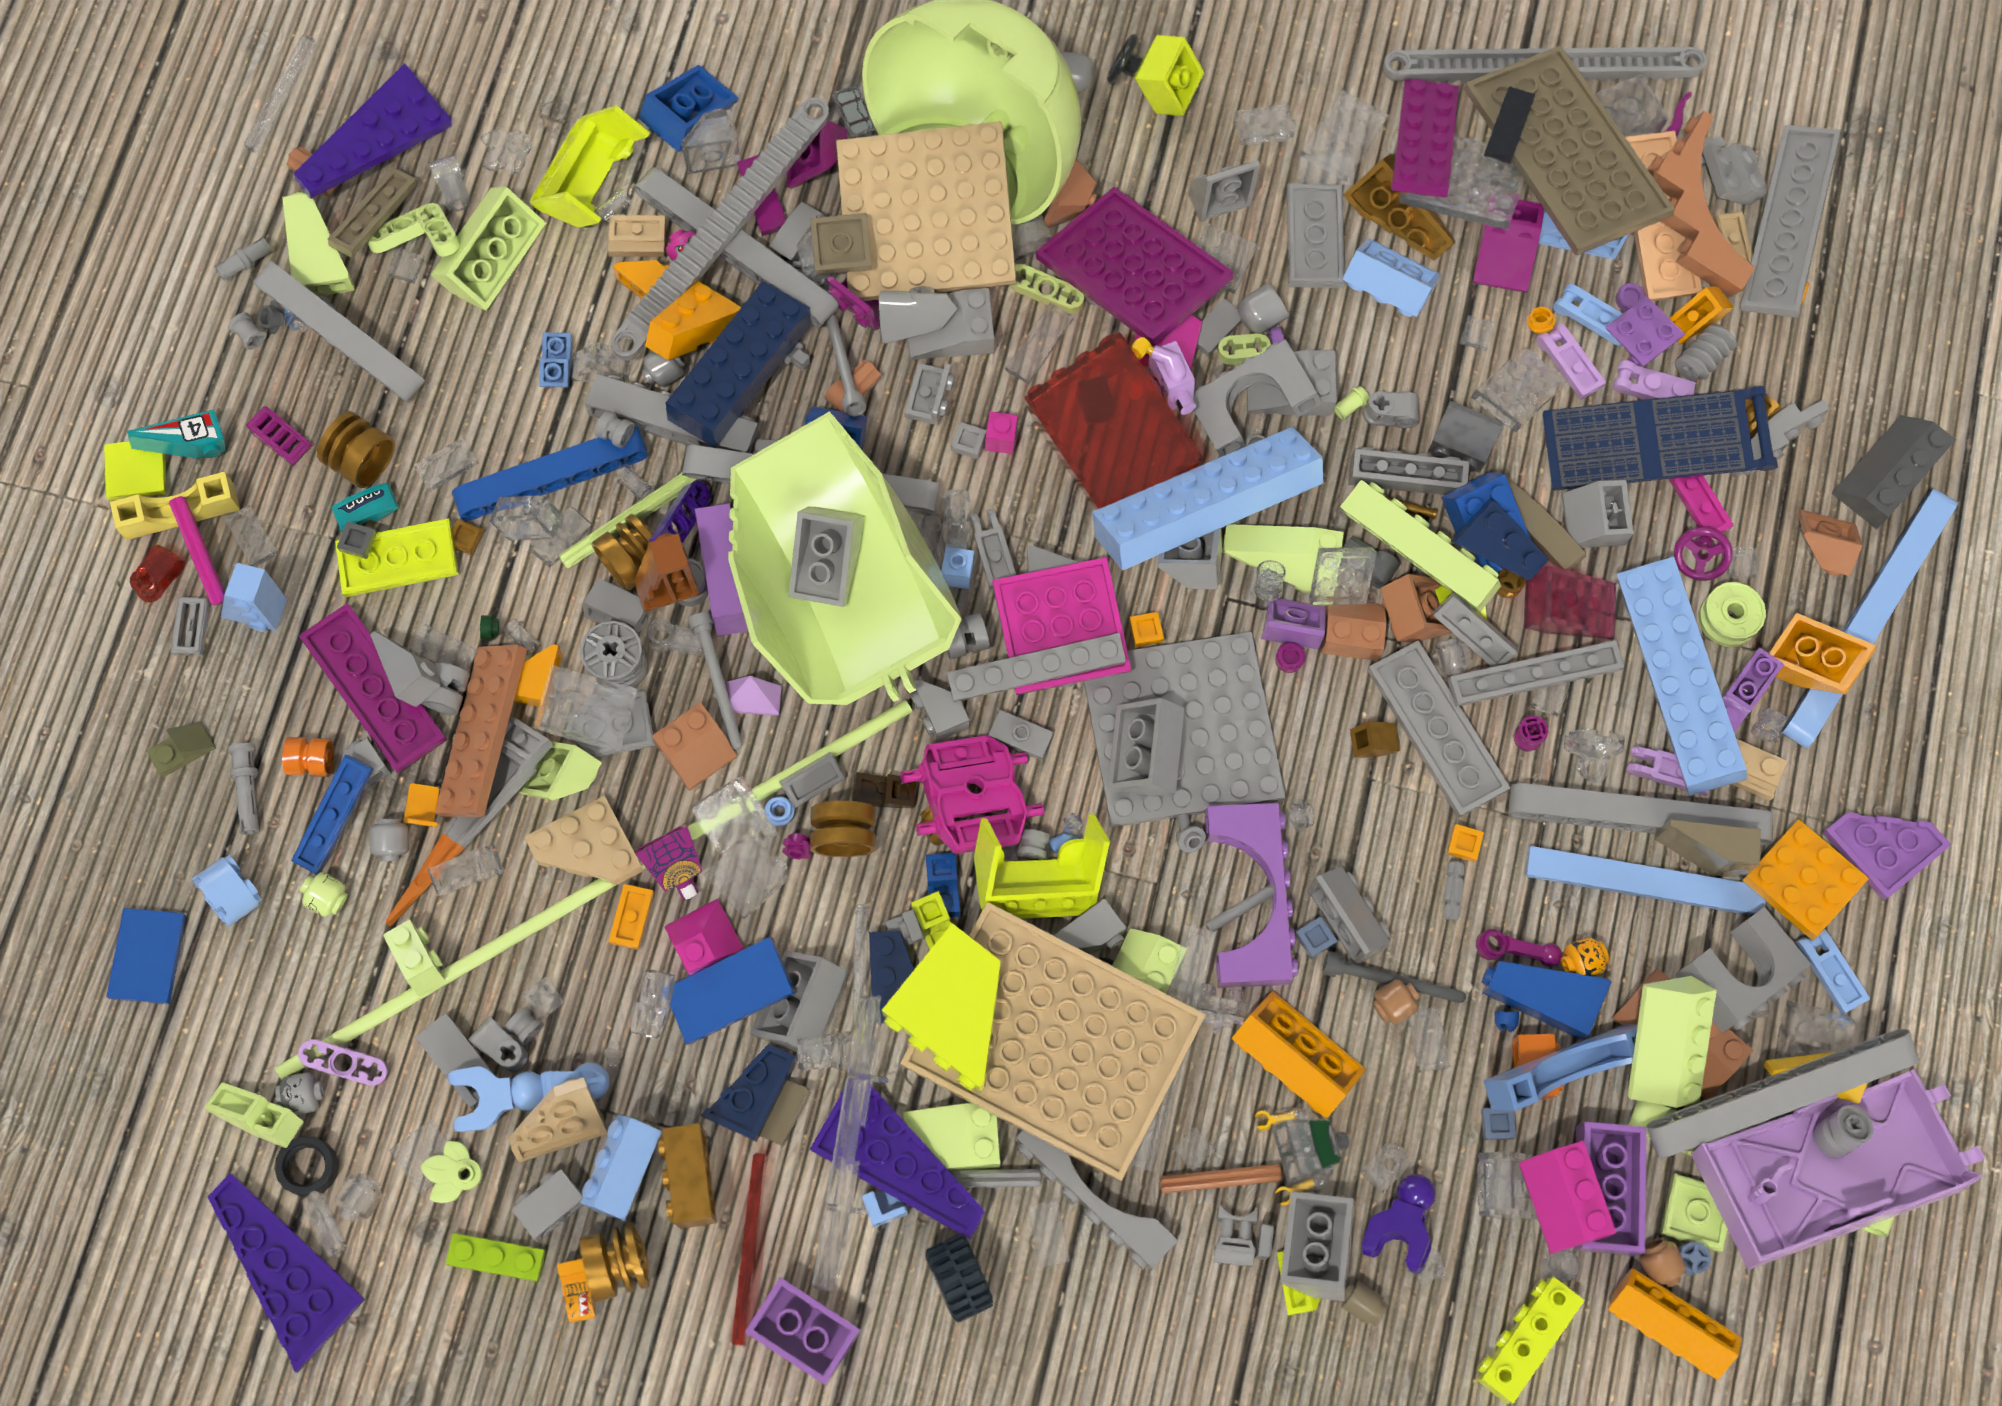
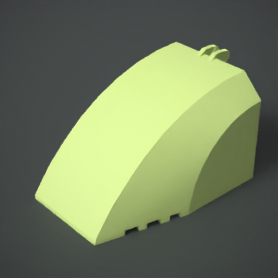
M829 411L731 467L730 496L734 500V504L729 513V517L733 521V530L729 531V541L733 546L732 551L728 553V561L752 644L808 704L848 705L885 685L890 698L895 702L900 699V695L894 679L901 676L904 688L909 693L915 691L916 687L910 670L947 651L951 646L962 618L930 549L906 508L882 473ZM808 506L864 516L861 544L845 607L788 597L797 512Z

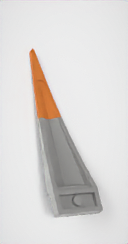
M512 715L510 716L484 817H452L420 871L387 917L385 923L389 927L399 919L537 771L534 767L553 746L548 738Z

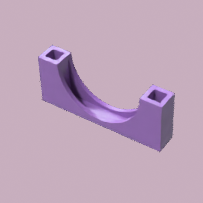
M1279 803L1207 806L1205 811L1207 842L1227 844L1245 852L1259 864L1266 874L1269 883L1275 886L1272 913L1264 931L1249 944L1236 950L1220 952L1215 958L1218 988L1290 985L1293 981V976H1297L1298 969L1296 958H1291V947L1295 946V933L1293 928L1289 929L1288 917H1292L1293 909L1291 899L1286 898V888L1290 887L1289 870H1284L1283 859H1287L1288 856L1287 842L1282 841L1281 830H1285L1284 812H1279Z

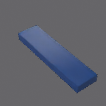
M351 755L344 756L291 859L292 862L315 875L322 872L374 768Z

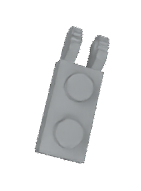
M994 509L987 510V519L991 529L982 531L980 518L976 513L970 514V520L988 587L993 589L992 580L1015 576L1016 573L1002 526H999Z

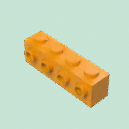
M1631 1268L1613 1291L1608 1306L1609 1311L1614 1313L1620 1320L1626 1321L1639 1329L1648 1338H1652L1667 1347L1673 1354L1689 1361L1701 1372L1719 1380L1739 1356L1742 1337L1636 1269Z

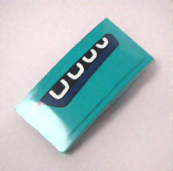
M386 482L358 492L336 503L331 508L340 531L343 532L347 521L362 525L369 520L377 522L397 510L399 506L390 484Z

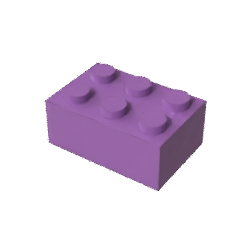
M781 1277L745 1331L746 1334L825 1386L828 1385L861 1332L859 1328Z

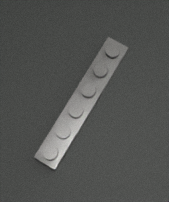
M1120 633L950 671L947 672L953 702H958L1126 663Z
M1614 640L1450 676L1448 682L1455 706L1459 707L1621 671L1624 668V663L1617 641Z

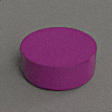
M1292 642L1281 645L1275 655L1276 665L1286 673L1297 672L1305 661V652L1302 647Z

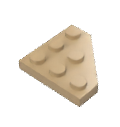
M605 795L524 836L535 860L540 866L548 868L552 866L564 869L568 873L588 878L592 876L604 879L605 882L616 885L644 871Z
M582 1077L570 1079L561 1085L554 1086L508 1138L511 1150L518 1163L606 1135L607 1127L585 1078Z

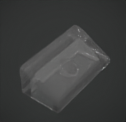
M318 1191L311 1192L302 1203V1208L325 1258L331 1259L348 1250V1246L324 1194Z

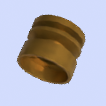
M348 411L336 418L326 429L317 448V458L334 472H341L343 478L356 487L365 488L376 481L387 468L395 450V441L379 428H371L370 423L367 420L361 419L355 412Z
M632 513L624 518L630 531L621 522L615 525L620 536L618 540L609 532H605L591 543L592 548L603 565L626 591L635 587L634 580L639 570L638 567L641 565L650 538L653 535L650 528Z
M632 1222L624 1224L626 1238L624 1240L618 1227L612 1228V1243L607 1244L601 1232L580 1237L582 1261L589 1287L596 1302L617 1297V1281L620 1280L623 1281L629 1293L633 1292V1276H636L641 1289L650 1287V1265L646 1248Z

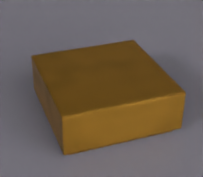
M457 518L452 527L455 550L473 556L485 532L484 529Z

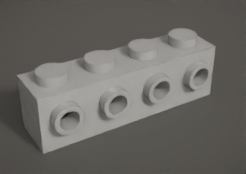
M1369 447L1355 448L1350 457L1348 485H1358L1362 480L1368 485L1373 482L1384 489L1445 495L1468 483L1469 461H1463L1457 457L1436 458L1429 454L1410 455L1396 450L1383 452Z

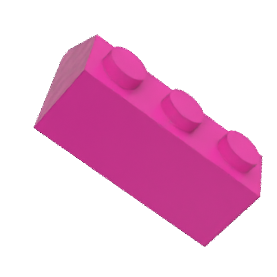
M1584 1141L1560 1147L1518 1163L1550 1254L1607 1238L1616 1233Z

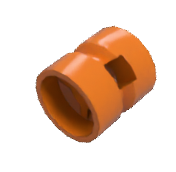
M305 737L286 738L282 753V765L285 775L304 776L307 771L310 775L317 777H329L331 775L334 763V746L330 738L311 739L310 742Z

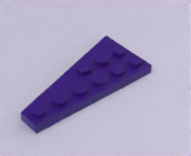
M404 63L294 172L295 181L307 196L312 199L452 127V120Z
M855 1069L809 1150L971 1240L986 1214L984 1209L861 1073Z
M229 1173L207 1197L223 1229L227 1232L234 1247L233 1249L246 1271V1275L267 1318L270 1319L281 1346L284 1347L291 1361L290 1364L294 1372L298 1373L365 1301V1298L235 1175Z

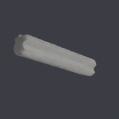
M1038 1169L950 1171L964 1188L1038 1187L1041 1183V1174Z

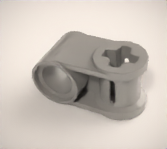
M1377 391L1370 396L1367 406L1364 407L1363 417L1367 423L1373 426L1415 427L1419 424L1418 395L1412 392Z
M490 1016L486 1018L468 1039L484 1054L509 1071H519L528 1062L526 1049ZM509 1051L516 1055L513 1061L507 1056Z

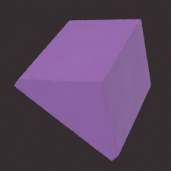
M1269 596L1261 639L1280 643L1292 642L1301 647L1318 650L1325 635L1326 607Z

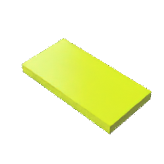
M449 518L377 532L367 559L340 552L337 549L339 540L335 541L342 595L350 597L459 575L453 543L454 539L452 537V525Z

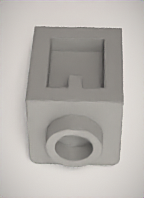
M913 909L902 913V916L886 922L888 931L900 932L905 947L924 940Z

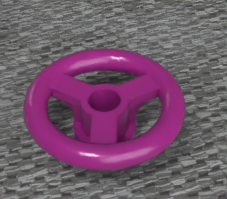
M1697 527L1685 532L1678 539L1674 547V558L1678 569L1685 576L1698 581H1708L1726 572L1733 559V550L1728 538L1720 531L1709 527ZM1703 536V537L1697 538L1695 541L1692 540V538H1694V537ZM1705 536H1710L1716 539L1719 542V544L1715 545V542L1711 538ZM1684 546L1692 551L1693 556L1697 560L1695 571L1689 568L1683 560L1682 552ZM1703 549L1707 550L1708 553L1700 554L1698 551ZM1724 553L1723 561L1716 569L1704 572L1706 562L1714 555Z

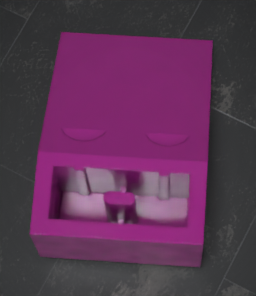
M1490 194L1483 212L1472 283L1524 293L1528 292L1544 216V208L1541 203Z

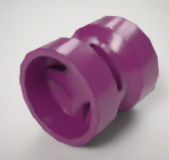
M1538 716L1524 718L1513 734L1516 746L1526 752L1536 750L1547 738L1549 733L1548 725Z

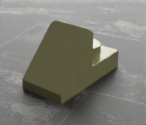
M196 723L167 729L166 731L170 737L146 750L158 774L164 778L216 749L203 724Z

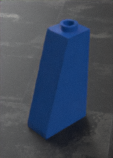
M1499 961L1493 968L1488 967L1481 983L1485 984L1482 994L1580 1040L1590 1035L1612 982L1605 978Z

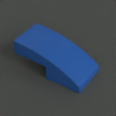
M955 853L925 855L928 894L939 891L949 917H960Z

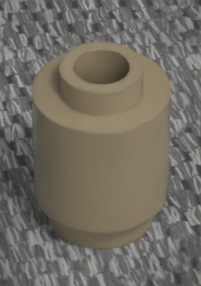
M1357 1281L1354 1285L1350 1282L1347 1284L1345 1301H1343L1341 1307L1365 1324L1371 1323L1376 1326L1384 1316L1389 1305L1383 1302L1384 1298L1360 1281Z

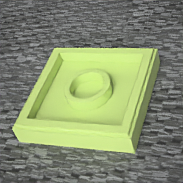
M1673 1174L1659 1235L1686 1243L1699 1242L1710 1250L1723 1252L1727 1227L1705 1182Z

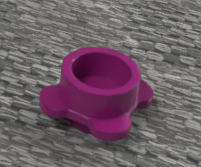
M792 833L783 839L782 844L785 846L782 850L783 854L797 860L811 858L812 853L809 851L810 839L807 836Z

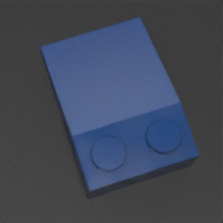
M697 65L646 94L638 119L677 152H680L702 137L738 102L739 97L702 66Z

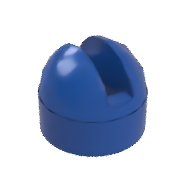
M1494 1012L1496 1027L1502 1032H1505L1506 1029L1508 1032L1514 1031L1518 1027L1519 1012Z

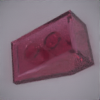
M1549 565L1544 566L1530 581L1526 580L1524 628L1546 634L1614 639L1616 583Z

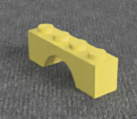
M221 472L196 479L195 484L190 489L177 495L151 498L138 494L112 501L110 505L115 528L125 540H130L179 527L169 505L171 499L179 496L186 498L196 522L239 511L240 507L235 485L226 472Z

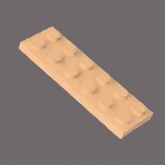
M1675 131L1625 137L1647 169L1657 155L1661 157L1671 150L1677 142ZM1661 221L1634 232L1645 296L1651 301L1695 296L1702 291L1700 277L1676 263L1680 255L1678 248L1685 239L1684 236Z

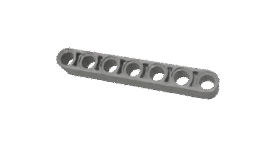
M271 260L252 282L405 402H408L425 382L415 371Z

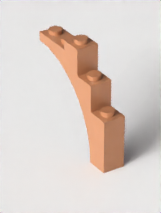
M1703 111L1697 117L1692 116L1683 128V131L1686 132L1683 138L1678 139L1672 149L1661 157L1657 155L1651 162L1648 170L1651 171L1650 174L1662 191L1671 197L1669 201L1675 208L1673 216L1661 222L1685 237L1678 248L1680 255L1676 263L1712 286H1718L1723 293L1732 297L1743 290L1755 267L1741 257L1725 240L1713 221L1707 206L1701 179V155L1705 137L1714 116Z

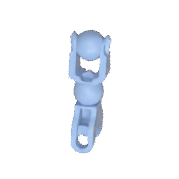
M593 1062L581 1064L574 1071H548L541 1073V1075L525 1071L517 1074L513 1079L497 1078L492 1072L480 1066L459 1069L447 1074L450 1084L454 1086H472L477 1090L480 1097L479 1105L473 1113L457 1117L454 1120L453 1127L454 1131L457 1132L489 1129L499 1120L501 1114L505 1111L514 1110L515 1107L522 1111H532L554 1086L561 1085L570 1079L584 1077L595 1101L606 1094L610 1083V1078L605 1068Z

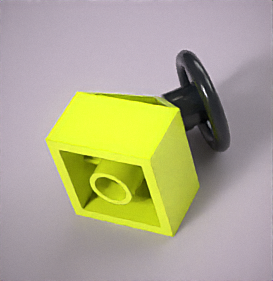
M1135 34L1130 35L1108 72L1107 83H1114L1120 73L1123 72L1131 78L1134 77L1156 114L1183 116L1204 75V71L1185 37L1157 35L1143 58L1136 54L1132 55L1138 37Z

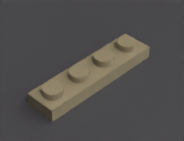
M392 167L330 235L328 245L353 258L417 186L416 178Z

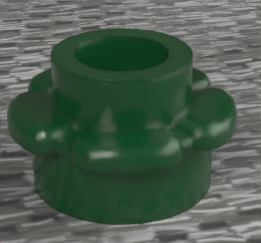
M493 613L481 615L480 638L492 641L493 636H499V619H494Z

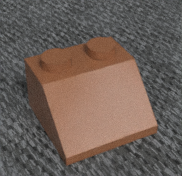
M1407 574L1380 588L1383 595V605L1388 611L1391 620V631L1397 641L1414 643L1418 640L1423 641L1453 633L1433 616L1434 610L1440 605L1435 589L1440 584L1431 577Z
M1327 597L1325 635L1322 640L1321 653L1379 661L1384 651L1387 623L1384 605Z
M701 702L652 735L655 746L689 791L737 758L735 751Z

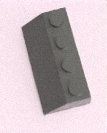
M1900 415L1831 494L1875 529H1878L1956 439L1933 421Z

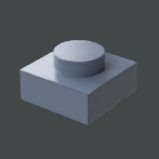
M1321 916L1295 932L1296 937L1311 959L1338 942Z
M1491 1108L1481 1109L1484 1141L1514 1140L1517 1138L1514 1111H1498Z

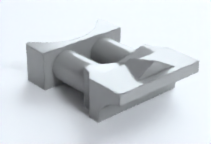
M1221 1205L1218 1207L1217 1221H1221L1219 1242L1215 1245L1214 1263L1253 1266L1255 1248L1252 1244L1251 1232L1252 1225H1255L1257 1222V1209L1247 1216L1237 1217L1226 1212ZM1233 1223H1240L1239 1239L1232 1238Z

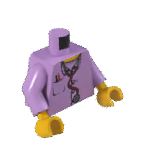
M1138 338L1132 344L1130 354L1137 359H1142L1146 353L1149 354L1148 383L1150 386L1142 378H1137L1128 386L1129 389H1132L1128 396L1133 400H1138L1143 394H1147L1148 398L1159 400L1167 411L1178 408L1181 414L1191 413L1196 408V404L1193 401L1195 379L1177 342L1174 341L1163 346L1156 345L1154 348L1146 338Z

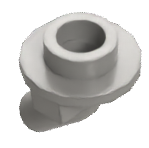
M1189 814L1177 816L1180 831L1176 832V841L1179 848L1187 853L1197 851L1205 842V832L1198 826H1191Z

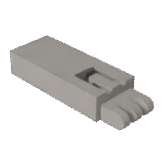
M444 1013L415 1036L447 1079V1074L451 1071L478 1066L489 1070L495 1075L447 1013ZM453 1085L472 1110L478 1107L480 1097L477 1091H474L471 1086Z

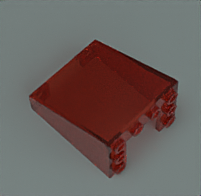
M1120 332L1114 336L1111 334L1103 338L1099 342L1098 347L1091 352L1085 351L1081 353L1072 365L1056 370L1051 375L1050 380L1042 385L1037 384L1033 386L1024 397L1035 426L1095 510L1171 479L1175 475L1178 476L1203 465V459L1198 449Z

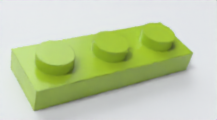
M452 1233L445 1265L539 1282L546 1250Z

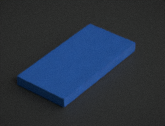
M768 937L664 988L687 1045L695 1043L796 993L772 937Z

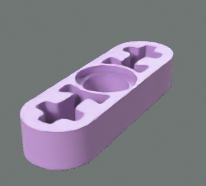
M310 1039L304 1042L298 1052L299 1060L306 1067L366 1085H378L388 1075V1066L383 1059L319 1039ZM317 1045L318 1052L327 1055L329 1052L328 1048L333 1049L334 1052L331 1054L328 1062L329 1067L323 1066V1063L326 1061L323 1058H315L313 1062L309 1061V1055L305 1053V1050ZM341 1053L348 1054L352 1058V1066L347 1071H340L335 1066V1058ZM358 1057L364 1059L361 1065L371 1067L373 1063H377L378 1070L382 1071V1075L375 1076L373 1080L369 1079V1073L363 1070H359V1076L353 1075L358 1066Z

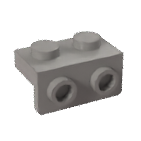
M918 363L904 413L905 418L938 425L940 416L945 417L948 407V400L945 399L947 390L952 391L955 381V375L951 374V364L945 363L943 369Z

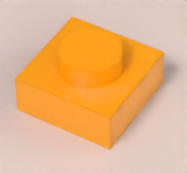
M1158 612L1129 617L1135 647L1163 643L1164 637Z
M1455 824L1446 854L1476 862L1484 832Z

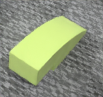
M223 1082L204 1107L205 1110L226 1122L284 1148H287L303 1124V1121L290 1109L270 1103L261 1095Z

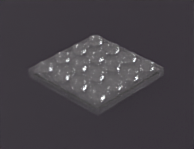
M1454 135L1447 198L1401 192L1399 203L1508 230L1526 181L1512 161L1509 164L1484 156L1488 143Z

